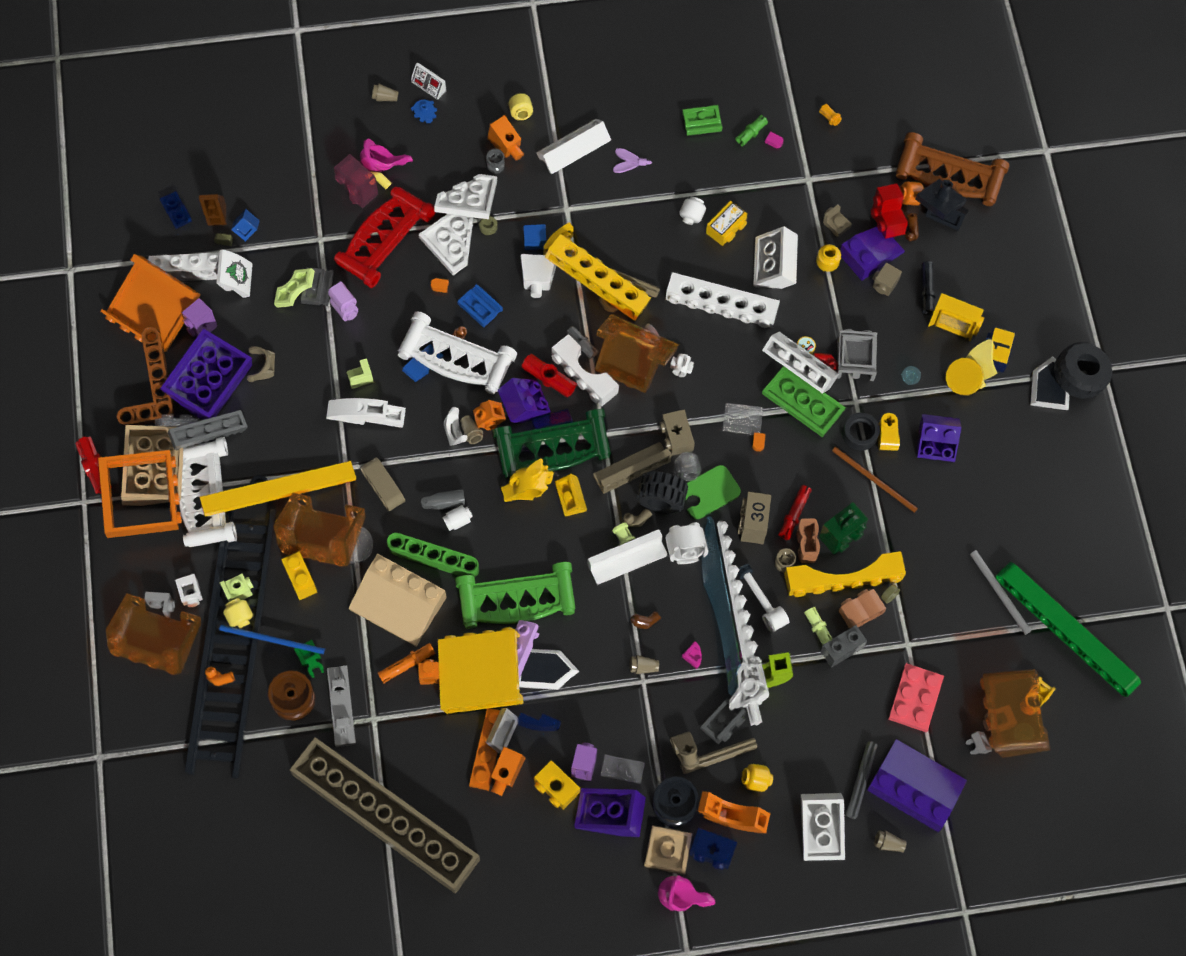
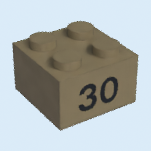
M748 492L747 498H743L740 510L741 518L738 526V534H741L740 541L764 544L768 528L771 495Z

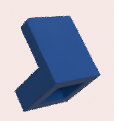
M245 209L234 220L231 230L246 241L258 229L259 219Z
M525 225V250L543 249L547 242L546 225Z

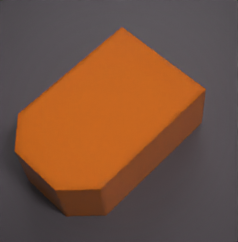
M434 278L431 281V289L433 291L447 293L449 280Z
M754 432L752 448L755 451L761 452L765 445V434Z

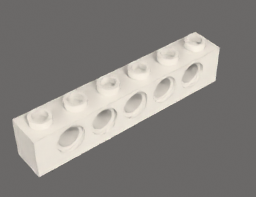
M673 272L666 291V300L673 304H684L692 309L699 308L708 313H717L726 318L740 319L745 323H755L764 328H773L780 302L779 300ZM683 291H689L690 293L684 294ZM703 295H704V296H707L708 298L703 299V298H701L700 296H703ZM723 300L726 303H719L718 301ZM736 305H742L744 308H738ZM754 310H760L761 313H756Z

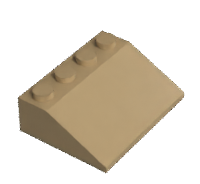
M126 425L124 455L170 450L171 455L175 456L176 467L173 468V473L177 474L178 486H175V493H179L181 500L184 449L174 450L168 435V430L176 427ZM166 462L123 467L122 505L144 506L170 502Z
M377 554L367 569L348 609L408 643L417 646L444 603L446 592L435 584Z

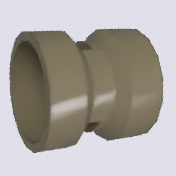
M787 548L780 550L775 560L776 569L779 572L785 573L787 567H794L796 561L795 553Z

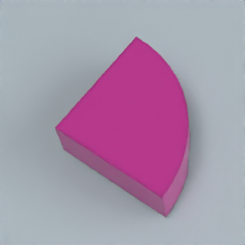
M695 641L682 655V658L698 669L701 664L702 653L700 646Z

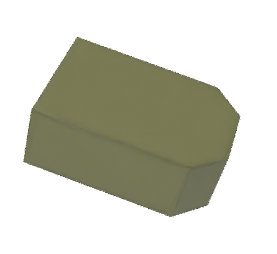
M219 233L215 235V243L232 246L233 239L231 235Z

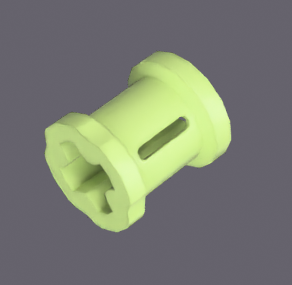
M622 523L612 530L618 537L620 545L636 539L631 535L627 523Z

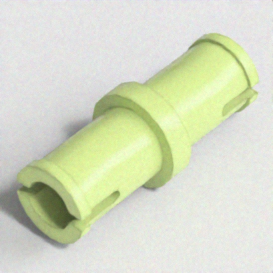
M813 607L805 611L804 614L813 627L812 631L817 634L822 646L832 640L826 628L827 624L825 621H822L816 608Z

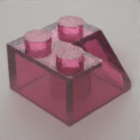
M351 154L334 167L335 179L340 184L347 186L350 194L349 198L355 205L358 204L363 208L378 195L375 176Z

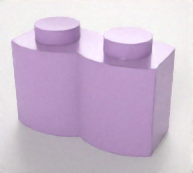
M339 282L331 287L328 291L331 305L344 321L354 319L358 313L354 296L343 282Z

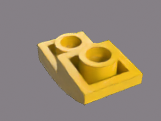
M570 222L551 235L543 246V255H546L549 247L560 234L570 239L573 237V226Z

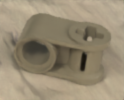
M690 731L671 737L672 748L683 768L689 770L697 768L700 761L697 755V746Z

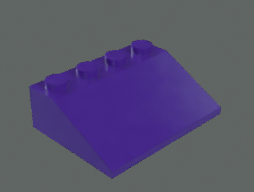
M203 328L160 389L199 419L205 420L216 417L252 367V357Z
M896 739L867 791L939 832L952 812L967 780Z

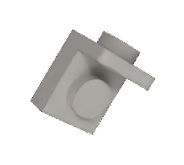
M145 592L146 603L156 609L163 606V614L165 617L170 618V614L174 612L175 601L170 594Z

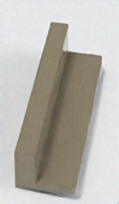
M658 442L594 473V478L603 494L642 476L646 472L653 471L671 462L672 454L669 449L665 450L662 444Z

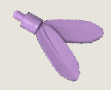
M616 149L617 156L625 160V162L616 165L613 171L615 173H623L638 166H646V164H651L652 162L639 158L625 149Z

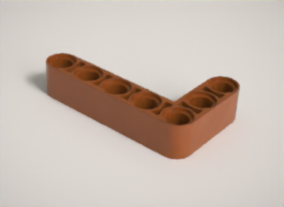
M147 327L142 332L153 402L120 409L117 413V419L124 427L126 425L140 426L172 419L175 414L173 399L167 394L164 396L157 395V391L169 376L162 337L153 327ZM155 333L156 338L153 341H148V335ZM158 351L160 353L157 359L150 358L153 352ZM156 370H163V374L159 378L154 377V372ZM164 406L170 408L169 413L166 415L160 413L161 408ZM144 410H150L151 414L148 418H142ZM130 413L132 415L131 420L123 422V416Z

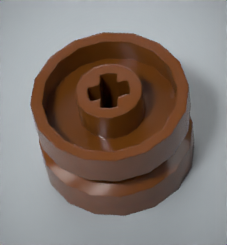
M298 671L282 672L273 678L269 685L268 697L278 716L286 720L296 721L304 718L315 705L316 697L311 682L304 674Z

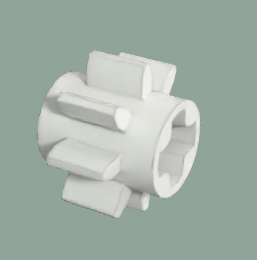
M678 354L677 358L673 356L670 364L673 374L679 377H685L687 373L691 374L694 362H690L691 357L686 354Z

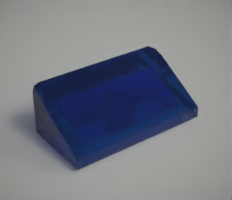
M568 409L531 419L534 430L573 422Z

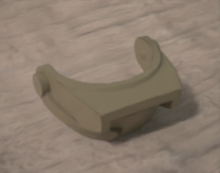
M250 347L248 352L262 355L265 357L266 363L260 372L248 375L247 380L254 382L273 377L275 372V353L261 347Z

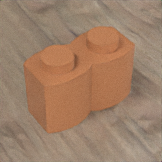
M815 518L801 519L797 530V540L800 544L798 557L801 563H815L820 551V543L817 538L819 527Z
M865 589L857 595L858 598L853 600L848 598L841 603L842 606L839 609V613L849 628L855 625L860 627L885 612L886 607L874 589L870 591Z

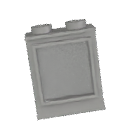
M852 329L840 330L837 343L838 379L841 378L842 373H852L853 379H859L861 374H870V381H874L877 373V333L869 330L862 332L853 331Z

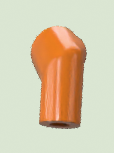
M208 667L205 670L207 680L215 686L235 681L232 672L221 674L214 667Z

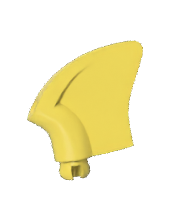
M989 339L980 343L967 355L966 358L975 360L982 367L984 378L981 388H984L986 386L984 380L998 374L993 363V340Z

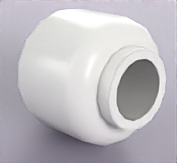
M696 197L685 199L679 212L684 223L693 225V223L701 222L706 210L704 201Z

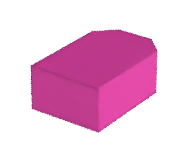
M770 132L765 143L778 149L783 144V138Z

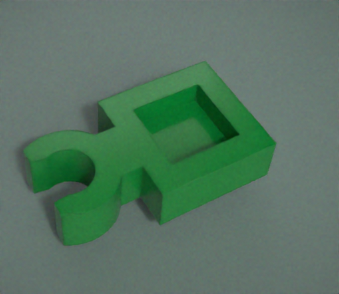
M312 640L304 643L307 645L315 646ZM294 648L303 668L309 665L308 672L312 678L315 677L313 673L314 668H319L322 673L324 672L322 664L317 662L321 659L319 653Z

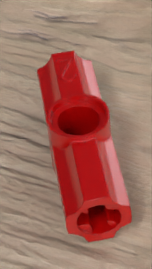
M533 354L528 355L524 359L522 368L541 380L544 386L552 387L567 398L572 395L577 383L557 371L554 365L546 364ZM546 374H552L553 376H552V377H546L545 375H546Z
M91 436L82 437L75 444L81 456L84 471L87 477L90 478L95 493L98 494L101 493L98 460L101 456L97 453Z

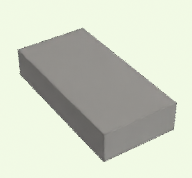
M501 708L486 743L496 752L501 753L503 747L507 748L519 718L509 709Z

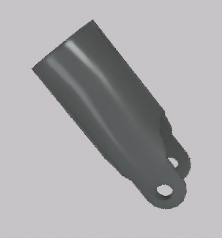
M463 489L439 492L423 497L421 504L424 509L433 508L439 510L459 507L461 505L465 506Z

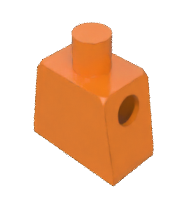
M504 115L490 124L488 140L495 148L501 150L505 158L512 155L517 161L523 157L524 153L520 149L521 137Z
M503 747L491 778L496 780L491 792L502 796L507 785L513 786L526 759L522 754ZM508 770V776L502 778L503 771Z

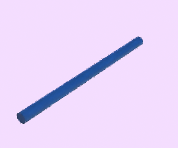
M220 625L219 629L220 631L319 654H324L325 652L324 648L225 625Z

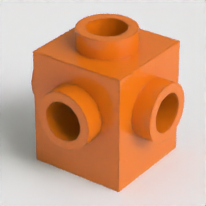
M488 400L482 402L480 406L473 410L477 427L486 430H493L497 425L506 420L502 403Z

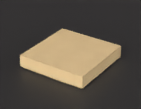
M652 825L644 867L685 875L692 833Z

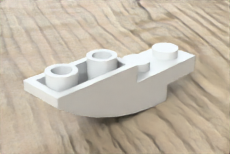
M335 399L328 402L326 419L364 425L365 422L403 428L405 408L388 405V401L377 399Z

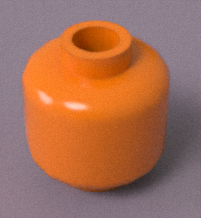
M906 181L899 187L904 195V205L917 206L921 204L915 200L917 194L924 190L920 182Z

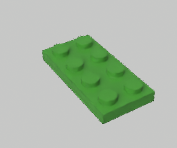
M784 366L762 392L765 397L822 438L846 408L825 392L823 394Z

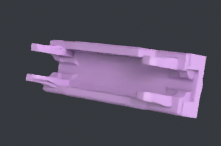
M519 620L515 629L520 634V637L517 638L519 678L532 650L533 639L539 636L537 632L539 626L536 623Z

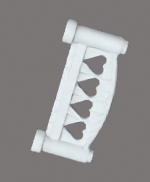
M414 312L411 318L412 324L398 350L400 358L408 360V358L414 357L424 366L443 376L461 382L484 385L485 391L490 394H495L498 391L510 364L516 359L517 352L513 348L501 346L498 353L430 327L431 318L422 312ZM433 342L434 354L428 355L426 352L419 350L426 343ZM450 348L451 361L446 362L443 358L439 359L436 357L438 353ZM467 355L469 367L464 369L461 365L456 366L454 361ZM484 361L485 375L471 371L472 367Z
M225 437L216 438V441L184 448L182 491L179 508L188 533L183 535L185 547H195L226 540L228 542L237 541L234 522L226 523L225 512L208 516L211 517L210 520L201 527H196L197 520L195 516L197 514L204 515L202 508L195 510L194 506L196 504L193 502L196 497L223 491L220 457L228 456ZM198 463L206 466L197 475H191L193 471L190 468L191 464ZM194 480L208 483L199 492L193 493L194 486L192 482Z

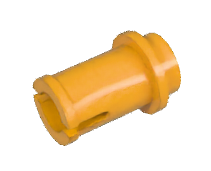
M828 104L823 105L819 110V113L829 121L830 125L836 126L842 120L841 115L831 109Z

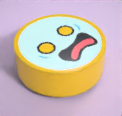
M802 337L798 340L797 344L810 354L814 353L816 344L812 338Z

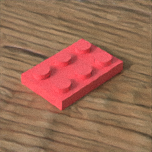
M906 663L888 720L927 732L944 676Z

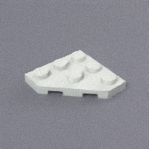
M479 174L467 183L464 181L453 186V189L446 193L444 191L438 193L434 212L489 219L497 185V176Z
M447 214L419 234L422 242L452 275H455L468 265L473 217Z

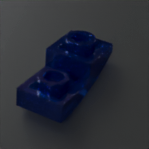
M176 191L160 198V202L175 229L192 222Z

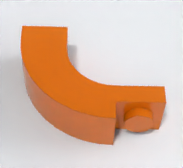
M702 792L698 812L704 814V818L738 830L766 833L770 813L760 807L733 804L710 792Z

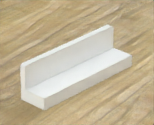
M595 119L538 151L537 155L539 159L545 161L549 172L553 174L611 141L604 122Z
M658 529L588 558V567L596 584L599 585L666 557L667 551L662 543V534Z

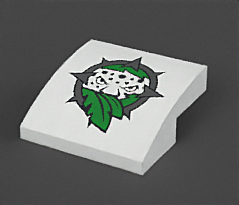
M220 250L217 284L226 291L234 290L243 298L250 297L252 263L235 253Z

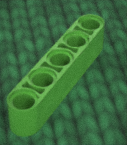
M392 533L387 538L389 552L395 556L458 576L473 575L476 577L479 574L478 561L473 556L400 533ZM396 541L401 542V545L398 547L392 546ZM414 547L420 549L417 553L410 552ZM431 553L438 554L434 559L428 557ZM449 559H455L456 563L450 565L447 564V561ZM467 565L475 566V568L470 571L465 569Z

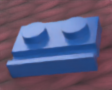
M477 284L457 301L458 305L483 328L499 312L503 311V307Z

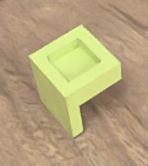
M367 358L360 360L361 367L347 371L352 389L374 383Z

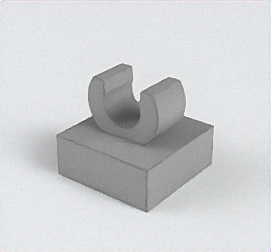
M978 731L971 735L973 739L966 741V745L974 743L976 746L975 750L971 751L970 754H986L992 751L984 732Z

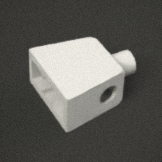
M521 254L524 288L531 289V297L540 298L542 290H550L556 265L546 259L545 255Z

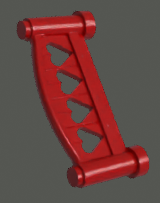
M394 187L390 193L392 198L377 208L362 223L353 236L345 253L338 252L334 258L337 265L363 280V283L369 288L376 286L380 280L381 273L376 269L420 218L425 222H429L436 213L434 212L433 204L423 202L401 187ZM398 206L401 208L404 217H390L389 213L393 212L394 207ZM387 219L390 221L393 230H379L378 226L382 225V221ZM376 232L379 234L382 243H367L366 240L371 238L372 233ZM361 246H367L371 256H356L355 253L360 251Z

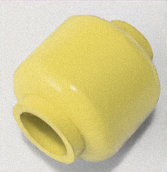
M516 94L510 98L508 105L511 116L514 119L526 120L532 115L533 106L528 95Z
M237 598L225 605L226 608L223 613L231 627L238 626L241 629L250 624L249 620L253 617V613L246 600Z

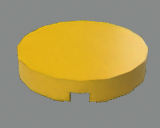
M960 358L948 367L946 382L948 387L959 395H971L978 391L983 384L984 372L975 360Z

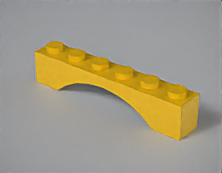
M900 551L882 554L868 567L849 574H828L814 570L807 565L787 567L784 575L788 595L801 597L806 595V593L812 592L813 594H821L826 590L837 592L847 587L858 589L868 584L878 586L882 582L898 583L903 580L906 571Z

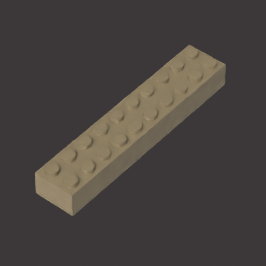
M316 737L290 769L295 778L455 894L480 861L478 854Z

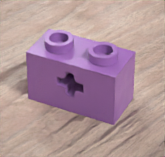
M200 298L182 312L184 316L183 322L188 327L186 330L192 337H198L203 328L212 332L217 327L212 310Z
M589 743L577 744L571 777L591 781L597 758V748H594V745Z

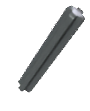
M868 741L864 750L846 816L851 819H856L877 750V744Z

